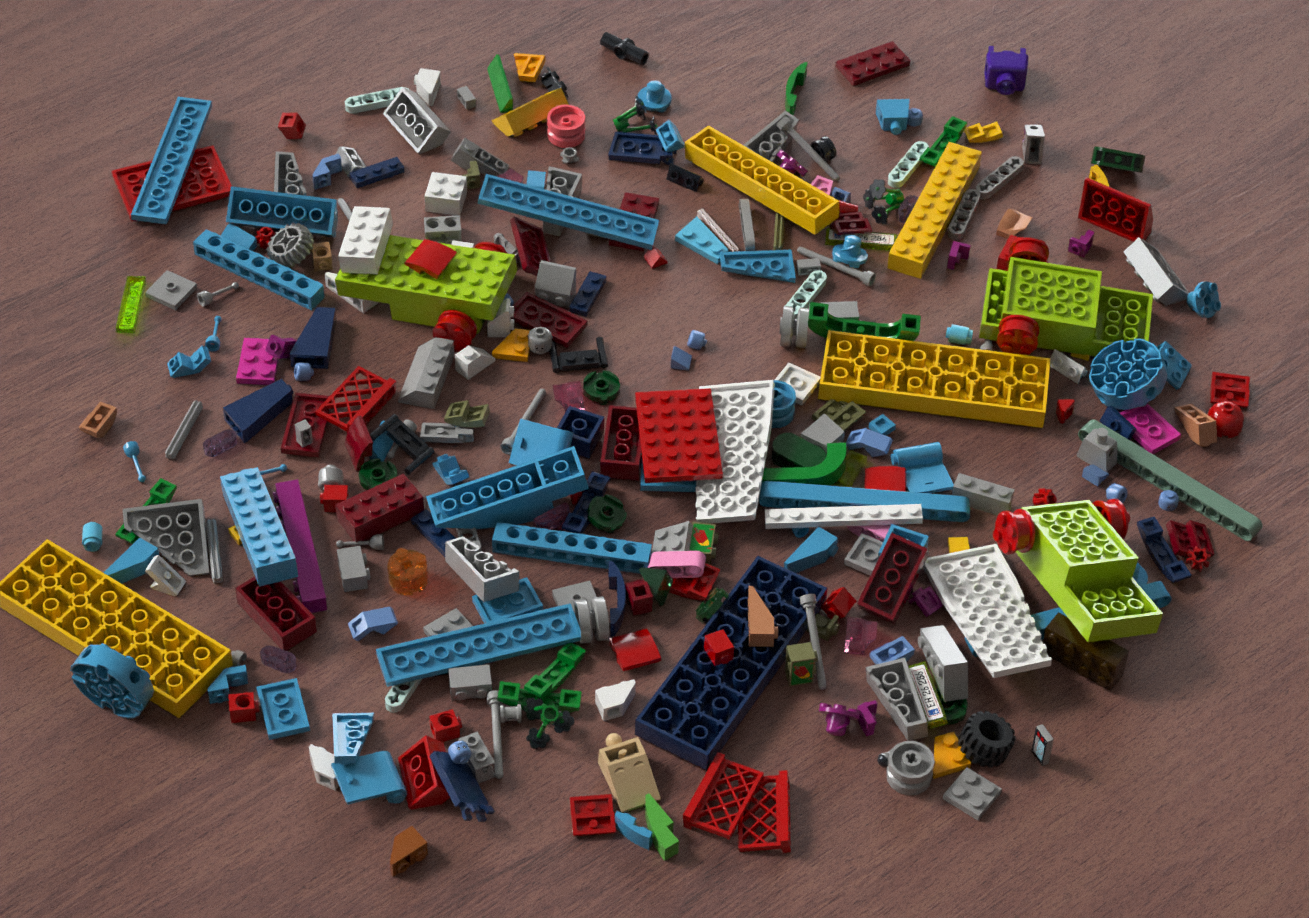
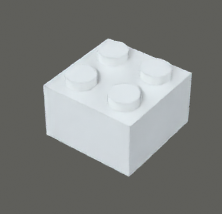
M432 172L425 193V211L461 215L467 195V176Z

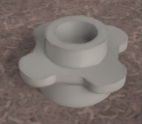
M568 147L560 152V156L563 158L562 162L565 164L579 161L577 151L574 148Z

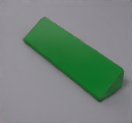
M497 54L488 66L487 71L500 113H506L513 110V97L500 55Z

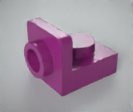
M1087 230L1084 236L1081 235L1080 239L1071 237L1068 252L1084 258L1093 245L1095 232Z
M953 241L947 268L954 270L955 264L959 263L960 259L968 260L971 245Z
M270 335L265 351L279 359L290 358V351L297 340L293 338L282 339L276 335Z
M930 586L924 590L920 587L912 593L913 598L909 600L910 604L916 602L926 617L943 606V603Z
M876 700L864 702L857 707V710L861 711L857 721L866 737L874 734L875 725L877 724L875 715L878 703Z

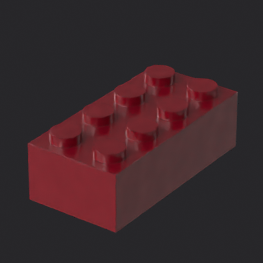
M609 405L600 461V474L610 478L639 481L642 453L636 407Z
M405 474L399 475L335 505L338 522L356 543L358 541H365L373 535L400 525L424 511L423 496Z
M891 532L857 602L859 609L895 625L929 556L928 549Z
M254 576L235 588L239 606L283 652L317 632L315 616L281 581L259 587Z

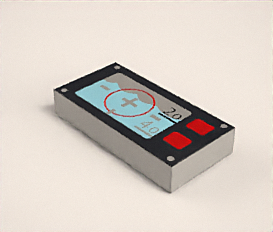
M1043 724L1035 729L1031 752L1042 766L1049 763L1054 740Z

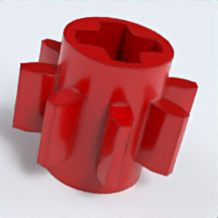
M263 227L257 231V236L255 237L257 243L260 244V248L267 249L269 247L268 243L272 241L271 237H274L276 233L270 227Z
M1039 488V493H1034V506L1056 504L1057 502L1056 495L1052 493V489Z
M1195 546L1193 552L1188 551L1187 556L1190 558H1187L1186 563H1190L1191 570L1198 569L1201 572L1203 566L1209 567L1210 563L1207 560L1210 559L1211 555L1205 552L1206 548L1198 549Z

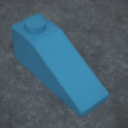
M818 527L784 562V568L798 573L826 562L830 557L835 556L838 551V537Z
M139 538L103 573L121 584L147 574L145 570L152 559L159 555V550L154 545Z

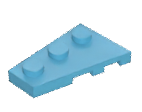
M697 216L675 235L676 242L716 264L720 263V252H728V248Z

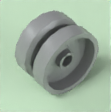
M784 306L783 317L780 320V346L789 347L792 344L793 335L796 336V347L806 348L809 308L800 307L798 317L794 318L795 309L790 306Z
M604 597L592 598L591 611L586 599L574 600V613L581 630L580 644L591 642L593 631L597 641L609 640V616Z
M903 741L896 744L890 751L886 771L887 782L891 788L905 795H917L924 792L930 786L935 761L931 750L924 744L916 741Z

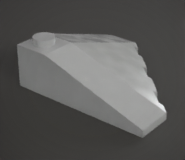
M202 499L123 509L124 528L127 531L135 533L141 539L157 547L165 559L173 565L177 564L188 576L210 574L205 511Z

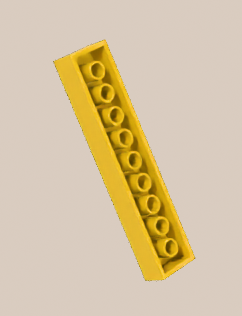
M709 125L685 141V158L814 235L839 218V201Z
M952 142L948 143L889 252L887 269L919 279L922 278L956 213L964 193L970 187L980 167L982 151Z

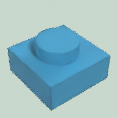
M884 414L869 422V429L885 436L896 428V424Z

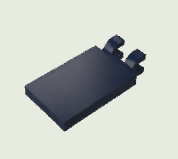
M615 132L608 158L609 160L651 164H660L663 161L665 164L670 165V163L674 164L673 154H676L677 150L666 152L658 135Z
M434 751L429 756L454 806L460 807L464 821H471L473 819L471 816L472 812L476 813L479 822H485L487 820L485 812L486 814H493L495 811L489 805L468 763L455 764L448 752Z

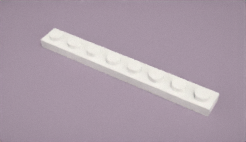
M921 504L765 509L766 529L923 524Z

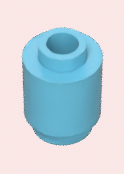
M952 324L951 327H947L945 338H949L948 342L965 346L966 344L971 345L973 330H969V327Z
M89 522L83 526L82 545L89 552L98 551L102 545L103 528L96 522Z

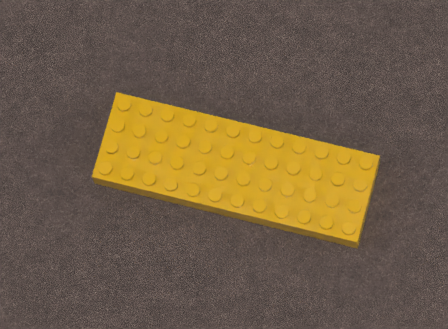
M828 330L818 399H834L837 402L844 401L847 403L853 401L860 405L1043 428L1051 358Z
M48 539L0 581V608L78 656L89 645H101L102 643L124 656H131L136 660L138 667L150 674L149 679L154 688L153 697L150 701L178 718L208 690L207 688L225 668H230L233 665L232 654L229 648Z

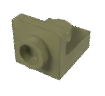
M470 161V169H467V174L462 176H467V189L480 188V173L477 161Z
M817 613L815 619L818 637L829 642L833 635L836 636L840 629L838 624L839 616L835 615L830 620Z

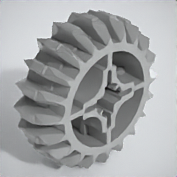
M292 223L291 225L287 224L285 228H280L279 232H275L276 235L271 237L272 241L268 243L267 255L270 260H274L285 267L290 268L292 266L294 268L297 263L300 264L303 259L306 260L305 257L307 255H310L309 251L313 249L314 241L312 233L307 227L300 223Z

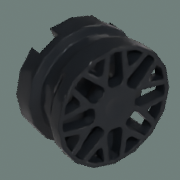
M824 136L820 140L811 143V147L825 162L836 157V147L829 137Z

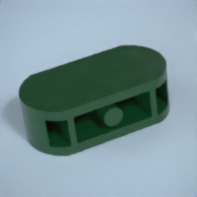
M1094 146L1091 164L1142 173L1146 156Z
M793 433L780 434L773 441L772 461L781 468L813 467L822 463L826 458V453L823 449Z

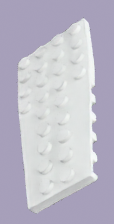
M765 380L699 386V389L711 388L723 479L697 480L696 520L700 523L709 524L755 520L772 428L774 381Z
M997 544L927 558L923 568L936 593L993 678L1051 666V657H1048L1047 647L1041 641V634L1035 627V620L1030 615V608L1024 602L1023 592Z

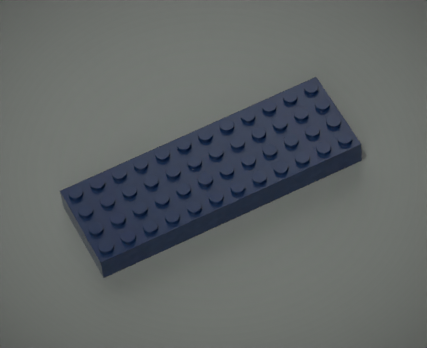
M757 556L729 593L727 599L723 601L722 606L715 612L636 718L635 735L707 770L717 752L722 750L786 660L787 646L797 644L808 629L806 610L801 606L800 596L806 594L816 595L817 603L814 608L816 616L821 611L822 604L826 601L828 588ZM749 586L754 587L774 617V626H778V639H774L773 647L749 646ZM723 629L734 646L733 660L714 666L704 649V640L706 635Z

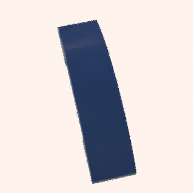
M596 472L590 474L587 480L589 489L583 492L573 512H569L562 525V529L577 534L583 533L590 524L587 518L588 506L593 498L597 496L604 497L610 477Z
M1155 516L1137 521V527L1143 543L1163 575L1173 583L1190 578L1191 573L1182 560H1177L1162 536L1164 530Z
M609 561V589H617V608H610V636H615L622 625L625 615L626 591L620 570L613 561Z

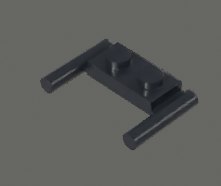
M603 337L596 338L598 352L597 349L562 352L560 356L557 354L556 343L552 341L549 351L553 372L559 373L560 371L599 367L607 368L608 361Z
M393 414L370 433V437L374 441L383 432L387 431L386 435L414 460L404 469L408 475L435 453L434 449L429 447L407 425L399 420L396 414Z

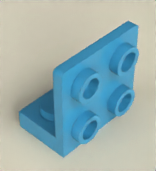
M1165 341L1157 346V349L1160 351L1166 365L1168 377L1166 381L1178 390L1192 365Z

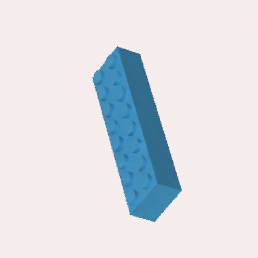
M258 467L221 476L223 496L259 587L298 577L296 558Z

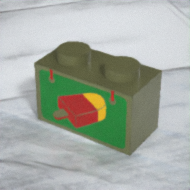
M692 522L693 529L689 551L704 553L706 556L705 563L711 565L712 559H716L717 548L714 547V544H718L719 533L715 532L716 524Z
M811 642L787 646L785 674L789 687L813 683L814 674H817L815 662H818L817 651L813 650Z

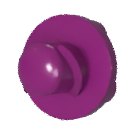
M783 150L778 152L776 156L783 161L780 165L781 168L793 175L796 172L802 177L807 174L808 170L801 165L798 167L799 162L794 158L790 157L788 159L789 155Z
M820 703L818 712L826 715V732L828 734L844 736L850 720H859L861 711L851 708L847 711L844 705L834 704V708H832L830 704Z

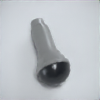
M890 751L879 754L877 761L880 766H888Z

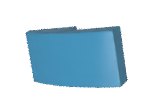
M616 811L615 827L631 842L649 850L652 845L653 832L645 827L636 826V818L630 814Z

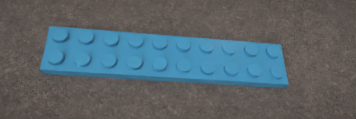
M185 97L177 98L131 213L132 220L167 224L211 111L212 101Z
M489 174L485 176L477 203L652 250L659 223L657 219Z
M570 603L376 649V655L386 685L389 687L448 673L449 668L482 665L566 645L567 643L578 642L581 640V630Z

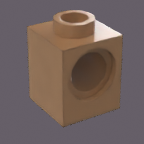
M329 242L314 243L312 245L314 271L333 270Z

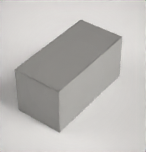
M468 87L458 88L457 98L465 109L476 107V98Z
M819 258L797 260L796 269L798 276L810 275L816 270L821 271Z
M306 420L296 423V440L303 448L313 443L312 430Z

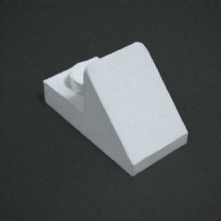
M159 555L152 559L145 570L154 579L150 588L172 596H177L186 583V580Z

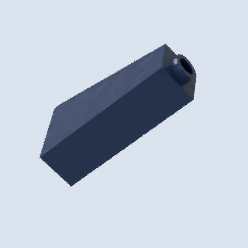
M317 307L290 351L291 367H295L296 363H309L311 368H329L336 326L335 308Z
M280 379L223 407L224 420L242 442L246 443L293 403V389L289 384Z

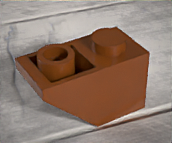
M410 826L394 837L390 858V871L393 877L405 872L409 866L422 861L428 855L427 841L413 826Z

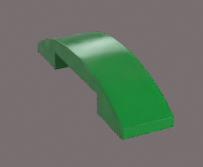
M808 62L800 64L791 73L787 81L785 110L793 116L797 102V95L793 94L796 85H804Z
M952 116L945 124L942 134L931 148L927 147L919 160L936 166L948 143L957 144L967 126V122Z
M160 478L149 491L150 498L143 506L170 503L177 486ZM124 524L115 533L116 537L131 544L140 538L135 533L127 531L124 528Z
M567 643L558 652L557 659L539 676L535 674L524 685V689L539 697L551 694L575 670L585 655L586 650L573 643Z
M500 681L497 700L512 707L521 704V709L523 710L524 706L527 705V699L540 698L543 701L542 704L554 706L562 713L564 711L575 712L579 711L582 691L561 689V694L551 693L545 697H539L526 689H520L519 683Z

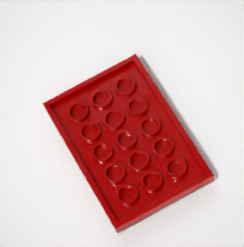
M214 145L195 150L172 211L230 196L232 185ZM152 161L111 171L131 222L136 221L131 219V213Z
M711 388L635 392L645 483L723 479Z

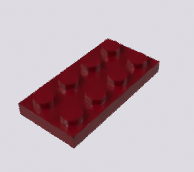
M891 41L836 61L835 67L852 86H856L910 66L911 60Z
M625 192L620 210L654 219L660 198ZM609 239L610 246L644 251L645 249Z
M514 216L510 223L522 269L528 274L537 276L541 260L551 262L542 228Z
M526 292L513 305L514 317H511V319H514L515 323L529 330L535 327H545L550 330L552 341L566 348L588 326L587 320L529 292Z
M295 392L280 448L281 454L319 457L328 421L316 416L315 413L329 396ZM325 409L323 412L330 414L331 409ZM306 420L311 426L313 443L302 448L296 440L295 424Z

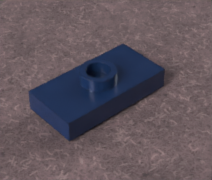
M1108 406L1099 420L1103 425L1128 440H1131L1137 430L1113 406Z

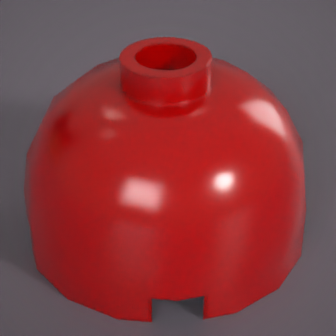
M1220 401L1209 409L1207 415L1216 420L1217 437L1224 435L1228 436V438H1233L1240 434L1244 424V415L1237 404L1229 401Z

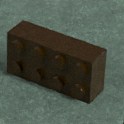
M1059 612L1045 630L1043 644L1047 647L1048 657L1110 691L1122 678L1129 653L1127 649L1110 640L1087 642L1070 619Z

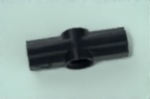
M608 32L602 35L600 45L614 51L619 59L629 58L641 65L647 63L649 52L635 46V43L630 38L623 40Z

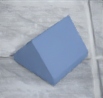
M834 187L831 197L847 203L851 202L850 192Z

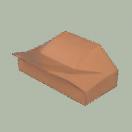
M1008 208L999 223L996 235L1006 239L1010 235L1016 236L1018 232L1027 228L1033 217Z
M99 402L78 428L93 437H104L114 424L117 407Z

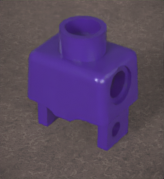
M989 46L984 68L986 88L997 89L998 93L1002 95L1023 91L1025 89L1029 61L1026 48H1021L1020 54L1005 50L994 52V46Z

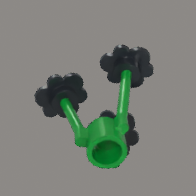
M635 96L636 102L633 108L613 119L618 132L627 133L651 129V132L657 135L655 116H653V121L650 122V125L627 128V126H630L628 119L635 115L643 120L646 119L644 113H647V108L638 96Z
M875 179L869 189L865 190L863 200L865 206L869 209L873 208L875 200L885 199L887 204L892 205L888 209H885L883 206H875L871 213L876 223L885 225L889 217L887 213L900 208V204L904 202V195L900 189L886 188L884 180Z
M540 698L527 699V705L523 708L524 712L527 713V719H541L543 721L540 729L531 728L529 730L526 740L530 742V747L533 749L538 747L543 749L546 747V743L550 741L549 735L545 734L544 731L547 725L554 726L556 733L569 732L570 726H573L575 723V719L570 716L568 711L562 713L554 706L542 704L543 701Z

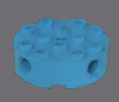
M1135 338L1134 341H1116L1103 348L1093 359L1089 374L1090 383L1102 404L1123 410L1145 406L1162 392L1168 378L1165 362L1157 347L1149 341Z
M103 643L101 645H89L84 648L70 668V671L73 672L71 678L83 695L102 709L105 706L113 709L115 715L123 718L139 716L154 693L153 685L149 679L150 674L138 667L134 658L124 656Z

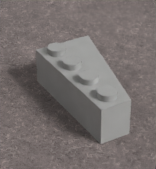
M785 110L743 146L776 164L779 160L776 156L780 150L785 151L793 139L787 131H781L776 126L777 123L787 116L791 120V127L796 131L799 119Z
M276 152L274 192L307 196L294 153Z
M549 166L546 190L578 198L582 191V174ZM543 221L544 233L561 235L564 229L563 226Z
M463 536L445 542V561L483 602L519 591V571L515 568L509 569L507 563L496 561L491 553L480 551L478 545Z
M945 626L920 628L918 645L919 648H922L944 702L968 698V662Z
M901 658L865 667L867 683L905 738L911 741L928 737L927 720L906 659Z

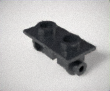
M546 67L549 72L541 75V82L549 92L561 88L568 98L569 96L565 92L567 87L563 81H558L560 78L555 70L551 72Z
M670 163L666 179L697 192L698 186L704 182L702 176Z

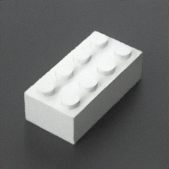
M354 206L338 255L342 273L378 274L393 226L390 208Z

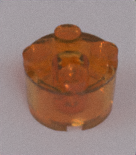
M400 548L388 560V581L394 592L409 596L413 595V592H421L428 584V567L424 554L415 550Z

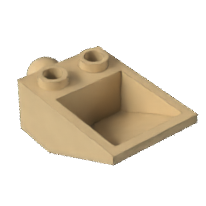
M609 734L606 738L607 747L599 749L598 764L621 813L645 806V795L648 793L656 802L661 801L647 755L639 738L636 737L622 742L619 734Z

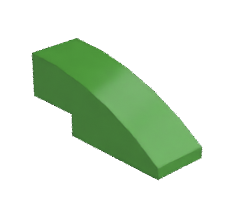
M648 793L645 795L647 829L653 832L652 842L665 861L679 852V840L673 834L674 822Z

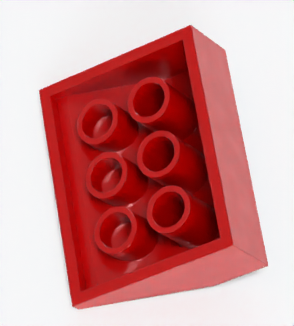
M1085 178L1078 218L1134 242L1138 237L1145 241L1150 235L1153 225L1151 204L1090 178Z

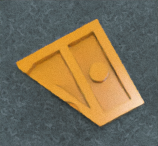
M515 53L514 57L519 81L536 82L546 62L545 56Z
M515 328L492 351V356L495 359L528 362L530 353L528 334L530 330Z
M954 731L935 737L933 779L965 770L966 767L970 768L971 766L970 760L965 757L966 754L960 750L959 740Z

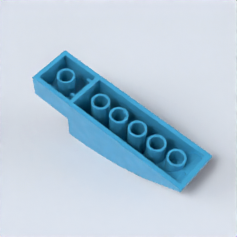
M573 446L426 496L436 528L484 529L495 528L497 522L517 525L555 516L556 513L552 501L589 489L577 452Z

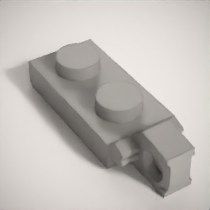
M423 422L420 438L424 442H473L474 429H466L465 427L448 423Z

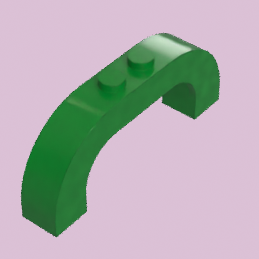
M810 302L808 327L812 332L824 338H827L828 330L910 341L916 340L920 333L921 316L902 313L899 321L884 324L838 318L828 313L829 304Z
M827 443V456L825 460L813 467L764 468L762 482L776 481L831 486L841 478L845 471L846 443Z

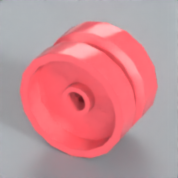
M560 105L550 110L547 117V137L549 141L560 148H572L580 145L585 139L584 112L573 105Z

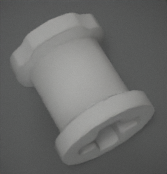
M517 704L514 707L500 705L501 723L505 721H518V723H522L521 704Z

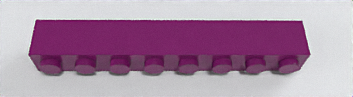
M297 479L275 483L276 491L272 493L274 503L279 505L276 506V512L278 517L282 518L280 522L296 558L298 577H295V580H293L294 592L299 593V595H296V598L311 613L326 611V595L299 481Z

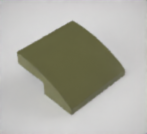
M831 399L812 414V419L816 421L823 414H826L843 431H846L863 417L866 411L853 401L847 403Z
M469 400L450 403L444 421L460 427H484L490 413L489 404L470 407Z

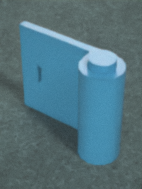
M520 419L509 463L520 465L570 448L574 433Z
M939 442L893 450V454H891L892 465L906 468V489L908 492L930 494L953 489L954 484L942 462L943 453Z
M388 751L359 756L356 763L348 765L331 763L347 805L381 796H386L390 803L397 804L402 802L407 796L406 788Z

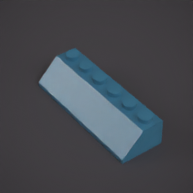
M231 186L226 222L254 228L270 227L277 231H280V228H285L287 224L300 223L307 227L312 235L335 238L338 223L337 200Z

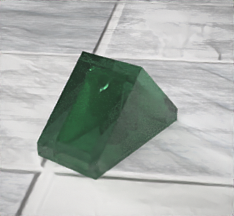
M638 569L644 580L647 581L659 605H664L673 583L667 570Z

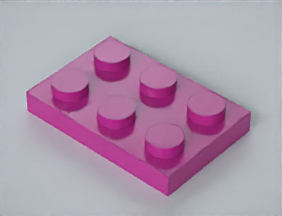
M244 338L236 376L238 384L270 385L275 382L279 358L265 351L269 339Z
M1148 403L1143 407L1120 412L1137 429L1132 437L1151 454L1159 452L1181 438V434Z

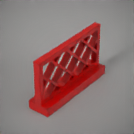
M358 366L316 410L315 415L347 431V433L357 416H362L365 425H367L396 394V380L392 378L385 380ZM360 373L366 376L367 379L356 380V376ZM379 383L382 386L379 388H372L371 384ZM368 384L369 389L359 390L358 385ZM347 386H355L356 390L346 391L345 388ZM371 394V398L362 400L361 395ZM348 396H358V400L348 401ZM336 398H345V402L335 403ZM360 405V410H350V406ZM347 407L348 412L337 413L336 408ZM325 409H334L332 414H326L323 411ZM349 417L350 420L345 424L339 418Z
M717 752L683 814V827L690 830L696 827L730 839L760 785L764 772L726 760L725 754ZM727 768L736 770L737 774L727 777L725 771ZM749 775L757 777L755 781L747 784L743 778ZM740 779L743 785L732 788L730 782ZM726 783L729 789L718 792L717 786ZM746 790L747 796L738 799L735 793ZM731 794L734 801L724 804L721 797ZM718 799L720 805L710 808L708 802ZM737 806L739 811L729 815L727 808ZM723 810L725 817L715 820L712 813ZM709 815L712 821L703 823L698 820L702 816ZM729 822L730 828L726 831L720 829L718 824Z
M782 770L779 771V775L763 777L755 794L760 790L766 796L760 801L753 797L751 801L756 805L749 811L746 809L744 812L745 815L742 816L738 824L739 852L782 849V853H791L790 781L788 771ZM747 777L744 780L747 784L755 781L757 777ZM738 779V786L743 785L741 780ZM776 782V786L770 792L764 788L767 783ZM745 790L738 792V799L743 798V795L746 797L747 792ZM770 798L776 802L771 809L764 805ZM759 808L766 812L760 819L754 815ZM770 816L776 819V822L771 827L764 823ZM749 817L755 821L750 828L743 824ZM761 825L766 831L759 837L753 831ZM769 834H773L777 837V842L767 843L764 839ZM749 835L756 839L752 844L743 843Z

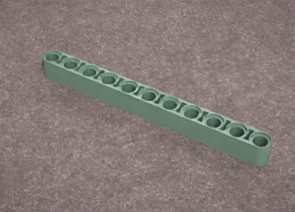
M1091 419L1079 430L1078 436L1083 441L1093 429H1107L1108 436L1117 441L1118 464L1163 491L1172 490L1176 492L1179 496V501L1243 540L1250 541L1262 529L1263 524L1261 520L1097 420Z

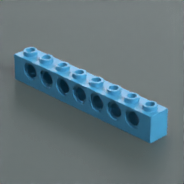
M206 229L193 241L196 256L311 311L325 298L324 285L251 251L215 232L213 233Z
M497 522L492 538V552L608 569L609 561H613L620 571L648 575L647 569L650 555L652 554V544Z

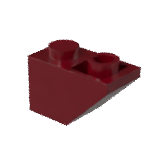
M639 579L625 582L626 598L633 616L652 612L653 596L647 581Z

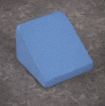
M674 346L671 356V368L689 371L692 355Z
M1094 464L1086 466L1082 474L1083 478L1097 487L1109 476L1107 472Z

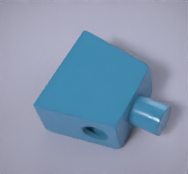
M909 99L877 100L876 116L882 130L891 131L893 135H898L901 133V130L907 129Z

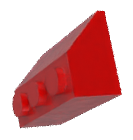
M427 735L398 757L403 784L407 791V803L411 810L441 805L450 798L429 757L434 751L446 752L444 742Z

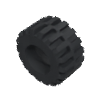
M979 711L968 718L959 735L958 744L961 747V752L965 753V757L971 759L974 764L978 763L982 767L987 765L989 768H992L994 765L997 767L1006 760L1016 740L1015 731L1010 728L1011 724L1006 722L1005 718L999 717L998 714H991L989 711L984 713Z

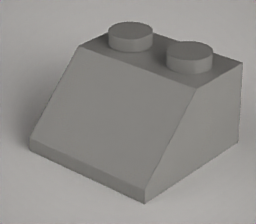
M541 260L535 284V296L556 306L569 308L576 295V268Z

